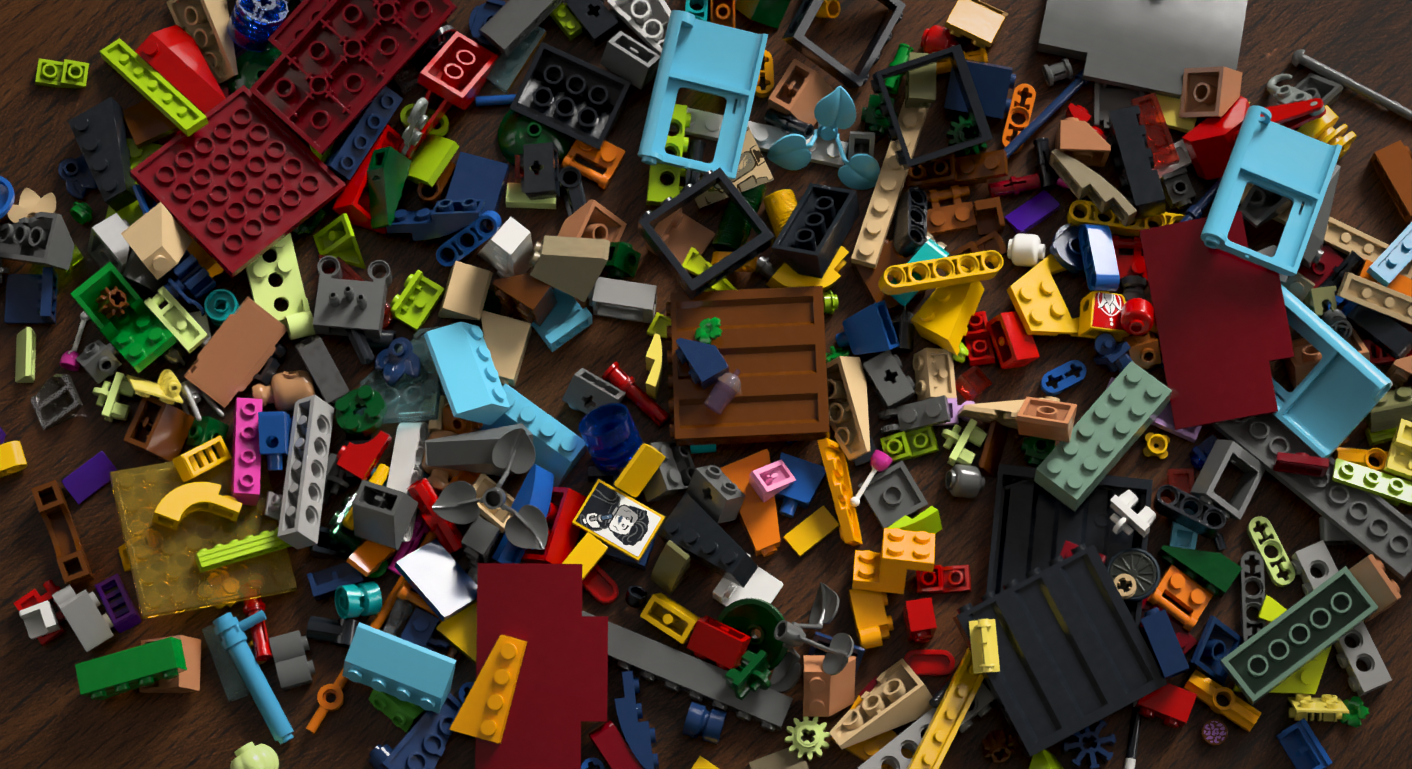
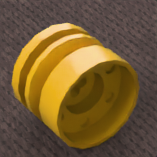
M1326 105V114L1302 125L1297 132L1329 145H1342L1338 157L1339 160L1350 149L1357 135L1351 131L1342 137L1347 131L1348 126L1344 124L1334 129L1333 126L1339 117Z

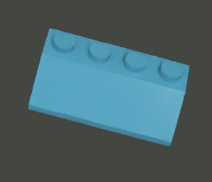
M458 322L427 331L424 334L454 417L491 425L510 409L499 374L495 369L491 353L487 348L483 332L479 326Z
M505 383L503 390L506 393L510 409L493 424H483L479 431L522 423L533 434V445L536 452L534 464L553 473V487H559L588 450L587 442Z
M359 622L345 658L342 676L347 677L353 682L370 686L376 691L395 696L401 701H408L420 706L424 710L439 714L451 690L456 660Z

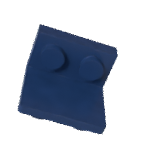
M43 267V274L7 275L4 318L6 324H56L58 274L53 267Z

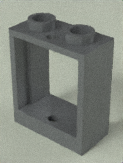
M1217 439L1190 492L1198 499L1223 511L1226 521H1229V519L1241 520L1266 468L1258 459L1234 441ZM1228 461L1244 472L1229 503L1213 492Z

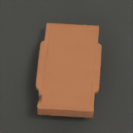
M247 296L235 313L227 317L198 353V359L184 377L225 408L238 391L245 390L253 380L254 375L261 370L269 357L273 355L276 350L275 345L288 328Z

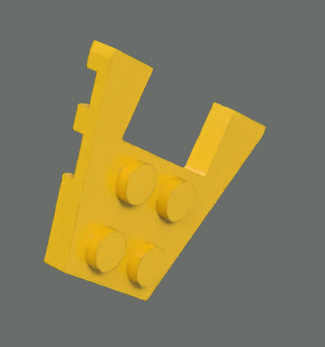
M1051 254L1007 289V292L1027 335L1057 336L1058 334H1070L1071 336L1079 337V317L1072 319L1052 277V274L1067 269L1062 267Z

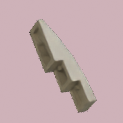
M1057 149L1052 151L1049 161L1050 166L1078 200L1088 196L1102 214L1111 209L1125 227L1134 222L1137 210L1116 188L1078 160Z

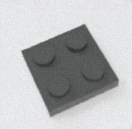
M903 461L875 475L862 494L883 531L884 528L889 527L903 516L907 515L909 517L928 506V502ZM861 483V484L858 485V489H859V490H860L861 486L863 485V483Z

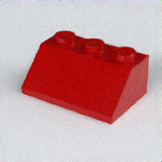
M553 487L546 517L548 524L546 546L543 550L526 549L521 561L530 564H562L575 548L581 529L573 525L572 521L587 497L570 488Z

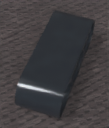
M911 186L899 197L894 212V248L903 257H910L927 240V196L917 186Z
M1359 304L1346 315V319L1354 329L1394 359L1404 358L1412 350V333L1391 317Z
M1169 484L1161 486L1153 500V508L1158 514L1205 538L1214 539L1218 537L1226 523V516L1223 511ZM1161 497H1168L1171 503L1163 502ZM1184 509H1191L1194 511L1195 514L1189 515L1184 511ZM1213 520L1218 526H1210L1207 521Z

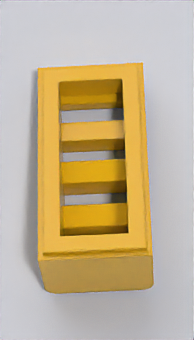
M220 435L174 458L173 463L182 481L186 482L232 457ZM211 445H214L220 459H217L216 455L214 454L211 448ZM203 449L205 450V452H206V454H207V456H208V458H209V460H210V462H211L210 464H209V462H208V460H207V458H206L204 452L202 451ZM193 454L196 455L202 468H199Z

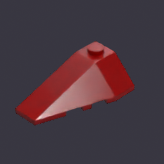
M177 24L151 33L135 50L145 62L204 114L226 99L196 41Z
M386 124L351 179L345 182V190L338 195L333 210L339 215L347 213L351 224L382 234L387 232L386 227L375 230L371 228L367 170L374 150L391 146L398 151L404 140L388 124Z

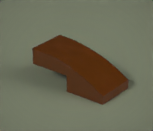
M995 230L975 242L970 241L952 251L951 255L957 256L994 250L1003 257L1007 255L1008 249L1000 233ZM984 261L985 265L991 263L989 261Z

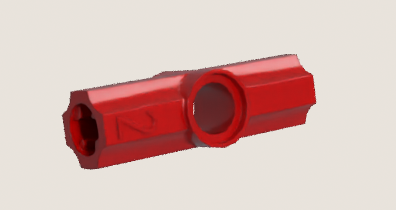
M424 477L411 484L407 491L418 502L419 514L429 530L434 532L440 544L449 554L460 549L463 536L455 523L441 518L432 510V505L436 502L438 496L429 481Z

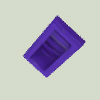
M118 573L94 585L114 628L119 633L142 622ZM118 586V589L110 592L107 595L105 594V592L109 589ZM120 595L123 596L112 603L109 602ZM124 605H127L125 608H123V609H121V610H119V611H117V612H114V610H116V609H118V608H120V607H122V606H124Z

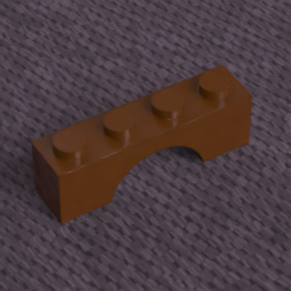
M56 480L32 488L31 491L39 513L51 537L56 560L65 584L67 586L70 584L74 588L93 581L92 571L61 486Z

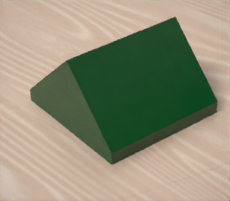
M737 0L735 8L753 21L778 29L791 0Z

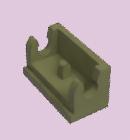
M909 52L907 61L928 55V53ZM937 62L905 73V108H929L930 103L935 102Z
M1336 286L1312 288L1302 303L1317 316H1322L1327 311L1329 304L1331 305V311L1334 312L1337 307L1335 297L1337 288Z

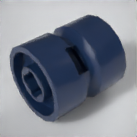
M692 702L682 734L697 738L700 735L703 741L717 745L727 712L714 708L707 711L706 706Z

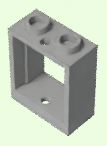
M598 277L588 295V299H590L589 306L593 307V315L652 323L657 304V286Z

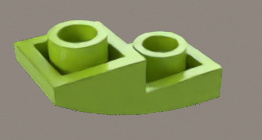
M39 58L35 85L60 88H86L89 63L64 59V62Z
M932 426L907 433L903 431L880 439L883 452L892 458V463L939 451Z
M930 506L915 518L911 519L905 515L887 528H900L917 532L926 531L936 534L942 530L938 509Z

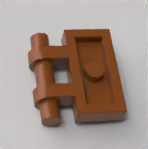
M954 185L950 186V189L940 191L932 189L925 193L927 203L931 205V209H927V232L931 235L977 227L972 201L964 203L961 201V197L970 195L968 185L962 187ZM952 199L953 205L940 207L939 201Z

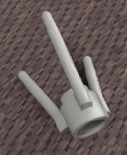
M189 380L181 383L179 395L183 400V404L180 403L183 412L189 414L188 406H191L197 421H201L202 418L196 404L201 401L202 396L220 417H224V413L210 396Z

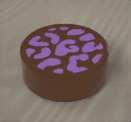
M1217 719L1207 721L1201 728V738L1209 746L1221 745L1228 736L1226 725Z

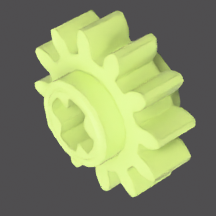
M803 716V722L794 718L795 728L792 726H787L786 731L792 734V736L785 738L786 743L793 744L789 748V753L797 750V759L799 760L803 754H807V759L811 761L813 753H816L821 758L822 750L820 748H829V744L824 739L831 737L829 732H823L827 723L824 722L818 725V717H814L812 721H809L808 716ZM805 732L808 735L812 733L814 735L812 737L813 742L810 743L808 740L802 741L803 733Z

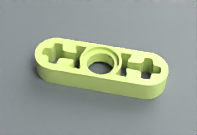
M1262 516L1255 517L1247 526V534L1256 552L1262 556L1264 567L1273 584L1278 587H1286L1295 578L1294 567L1270 521ZM1256 523H1258L1259 526H1265V529L1263 531L1265 539L1268 536L1271 537V539H1268L1265 542H1263L1262 545H1260L1259 541H1262L1263 539L1261 533H1255L1253 530L1256 527ZM1267 545H1273L1277 548L1278 556L1276 558H1268L1265 555L1264 548ZM1280 559L1283 560L1279 566L1283 572L1287 571L1289 573L1286 581L1283 578L1278 579L1279 569L1277 565L1272 568L1270 564H1275Z

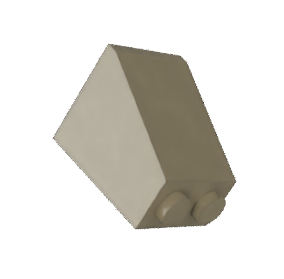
M545 235L541 243H535L530 253L532 256L528 264L531 266L530 276L585 302L608 261L610 241L606 239Z

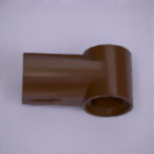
M451 161L447 164L433 187L421 182L419 183L417 193L419 201L424 207L434 208L437 201H441V195L451 180L456 167ZM427 190H434L436 192L434 196L429 198L423 196V193Z

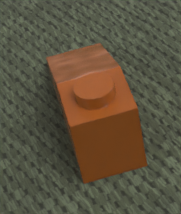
M1399 140L1374 152L1370 162L1407 224L1412 220V153Z

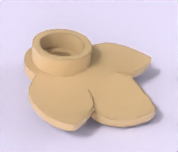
M26 187L20 196L19 205H13L7 215L13 223H17L19 219L34 217L39 212L55 213L57 204L55 195L48 193L40 198L33 190Z

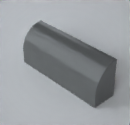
M509 0L478 32L507 58L564 0Z

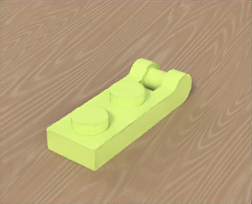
M162 286L157 290L158 293L152 299L150 297L146 299L144 304L169 329L183 347L191 353L209 336L171 293ZM164 301L168 302L162 310L158 307Z

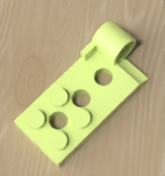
M289 233L270 248L277 256L274 262L268 263L264 261L261 255L246 267L253 301L288 328L287 332L290 340L316 334L313 327V316L301 280L291 233ZM271 274L280 275L282 285L272 287L268 282V277ZM278 298L285 299L288 303V309L283 312L277 311L274 307V301Z

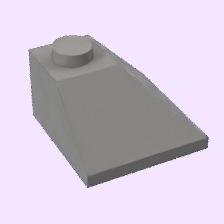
M117 213L92 227L87 252L100 268L111 262L123 275L127 264L129 244L121 233L130 225L125 219H121Z

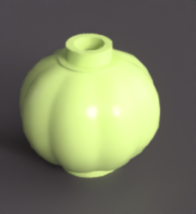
M250 742L234 752L236 758L230 764V769H278L279 759L271 747L265 744L255 746L253 742Z

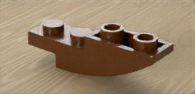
M1002 149L961 157L949 155L910 168L906 176L907 187L945 188L954 185L967 186L987 183V179L1008 176L1007 152Z

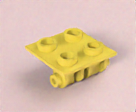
M165 369L160 373L157 383L131 375L126 376L133 390L139 396L150 398V395L160 397L159 400L167 404L173 405L175 402L183 404V400L179 395L181 384L170 369Z
M1296 694L1295 697H1288L1289 702L1293 706V708H1289V718H1294V721H1300L1303 718L1308 721L1309 712L1310 721L1314 720V713H1317V721L1337 722V719H1342V713H1349L1347 707L1336 695L1323 694L1321 698H1311L1309 694Z

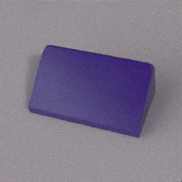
M1043 190L1006 215L1004 219L1016 234H1025L1059 211L1061 205L1047 191Z
M101 451L64 478L61 483L80 505L120 475V473L105 453Z

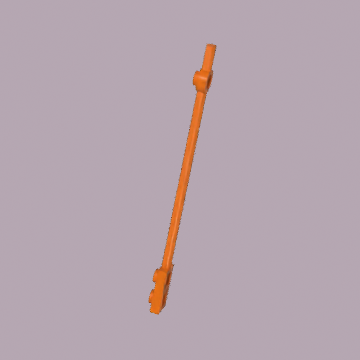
M461 471L458 476L451 479L449 484L456 481H465L472 485L481 473ZM429 530L419 548L437 538L434 532ZM402 575L382 605L381 611L370 624V627L380 630L399 599L396 597L397 592L404 580ZM343 669L333 684H327L320 688L317 694L320 706L306 727L308 731L315 733L328 711H336L343 705L344 694L342 689L348 681L347 677L342 676ZM330 694L336 696V700L332 703L327 702V697Z

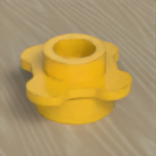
M1147 433L1145 436L1146 447L1143 449V454L1146 457L1157 456L1160 459H1165L1168 456L1167 447L1170 438L1167 435ZM1154 444H1158L1159 447L1155 448Z

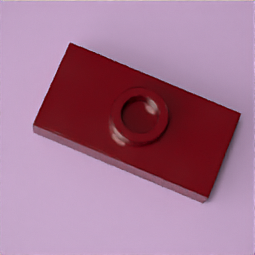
M1328 244L1322 248L1324 255L1317 265L1313 263L1310 269L1303 266L1297 271L1315 284L1313 288H1318L1333 272L1334 266L1338 267L1344 260Z
M1277 452L1273 470L1325 477L1329 467V458L1313 457L1302 452L1295 454Z

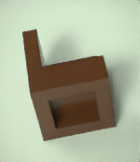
M1000 197L975 201L973 209L978 235L986 236L995 230L1003 233L1005 221Z

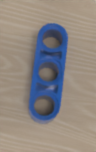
M492 210L482 213L480 217L459 230L437 249V261L443 266H452L455 261L461 260L498 231L502 224L500 215ZM483 219L493 221L494 228L487 229L484 227ZM464 233H469L474 237L473 244H469L464 240ZM444 248H451L455 253V257L448 258L444 254Z
M1082 224L1079 229L1078 238L1088 288L1092 291H1117L1120 284V275L1110 227L1108 225Z

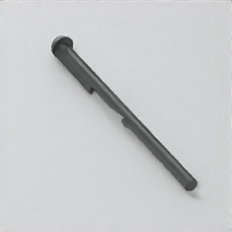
M1299 49L1292 54L1291 61L1295 67L1301 64L1412 122V110L1402 106L1400 103L1386 98L1344 74L1305 55L1304 52L1306 50Z

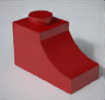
M380 431L375 438L364 444L349 442L347 447L343 445L336 456L338 462L336 464L357 478L367 481L392 438L385 432Z

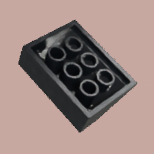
M541 42L510 106V110L600 150L622 114L634 88L631 82Z

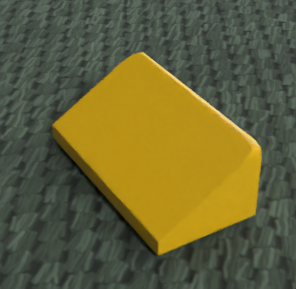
M645 443L642 444L614 482V485L629 495L638 497L665 460V456L653 446Z

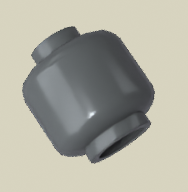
M957 464L947 471L945 486L954 497L972 499L978 495L979 491H983L985 477L981 476V472L976 466Z

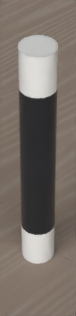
M1137 701L1133 702L1124 769H1135L1142 715L1139 714L1140 708L1135 707Z

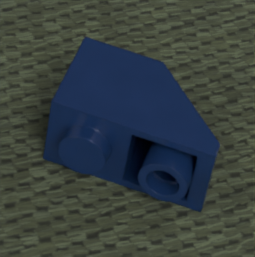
M683 338L676 340L677 350H675V354L682 364L686 362L691 369L688 371V374L695 385L699 383L704 390L730 374L728 364L715 345Z

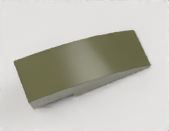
M669 540L653 568L651 580L671 595L683 581V575L690 567V556Z

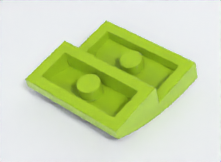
M428 135L410 159L411 164L406 180L418 185L421 182L433 187L458 150L459 145L455 141L444 137Z

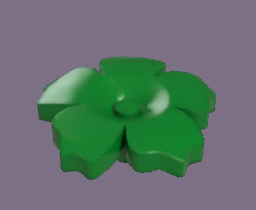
M716 317L702 320L699 323L700 327L696 329L695 339L701 343L711 344L712 339H717L723 332L719 328L721 320Z
M830 346V353H826V363L839 356H848L850 354L849 350L835 349L834 346Z
M1353 696L1351 701L1349 699L1342 701L1349 710V713H1342V719H1339L1342 724L1348 723L1349 726L1355 728L1361 726L1360 718L1365 719L1369 714V708L1363 706L1364 702L1361 701V697Z

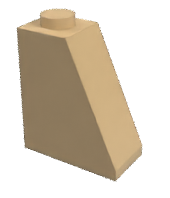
M482 311L481 321L484 340L491 353L495 369L499 374L501 385L503 387L506 383L507 385L515 386L531 335V323Z

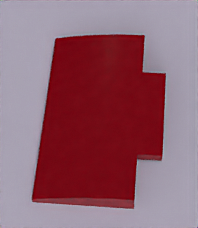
M303 0L267 39L282 54L249 90L317 152L323 155L457 9V6L450 0Z
M1238 211L1235 213L1227 238L1231 242L1248 248L1242 212ZM1207 217L1139 231L1167 387L1172 390L1170 405L1175 430L1277 413L1278 408L1269 362L1294 358L1279 273L1218 248L1207 247L1200 238Z
M477 563L476 679L500 635L527 641L501 743L498 744L475 737V769H581V721L607 722L608 616H582L583 564Z

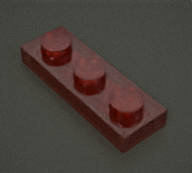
M1156 93L1132 99V106L1139 105L1141 112L1139 125L1144 124L1147 145L1148 148H1151L1153 154L1154 169L1179 163L1180 159Z

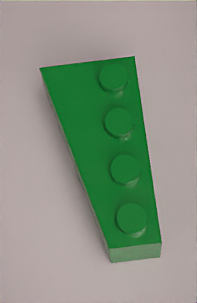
M173 637L75 664L80 694L91 697V700H104L141 686L152 685L155 681L161 679H173L179 676L178 673L187 670L182 642L180 639Z

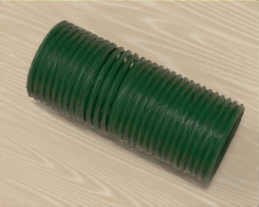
M762 184L741 192L742 196L756 213L760 209L767 188ZM730 198L712 242V246L718 251L734 252L746 244L752 229Z

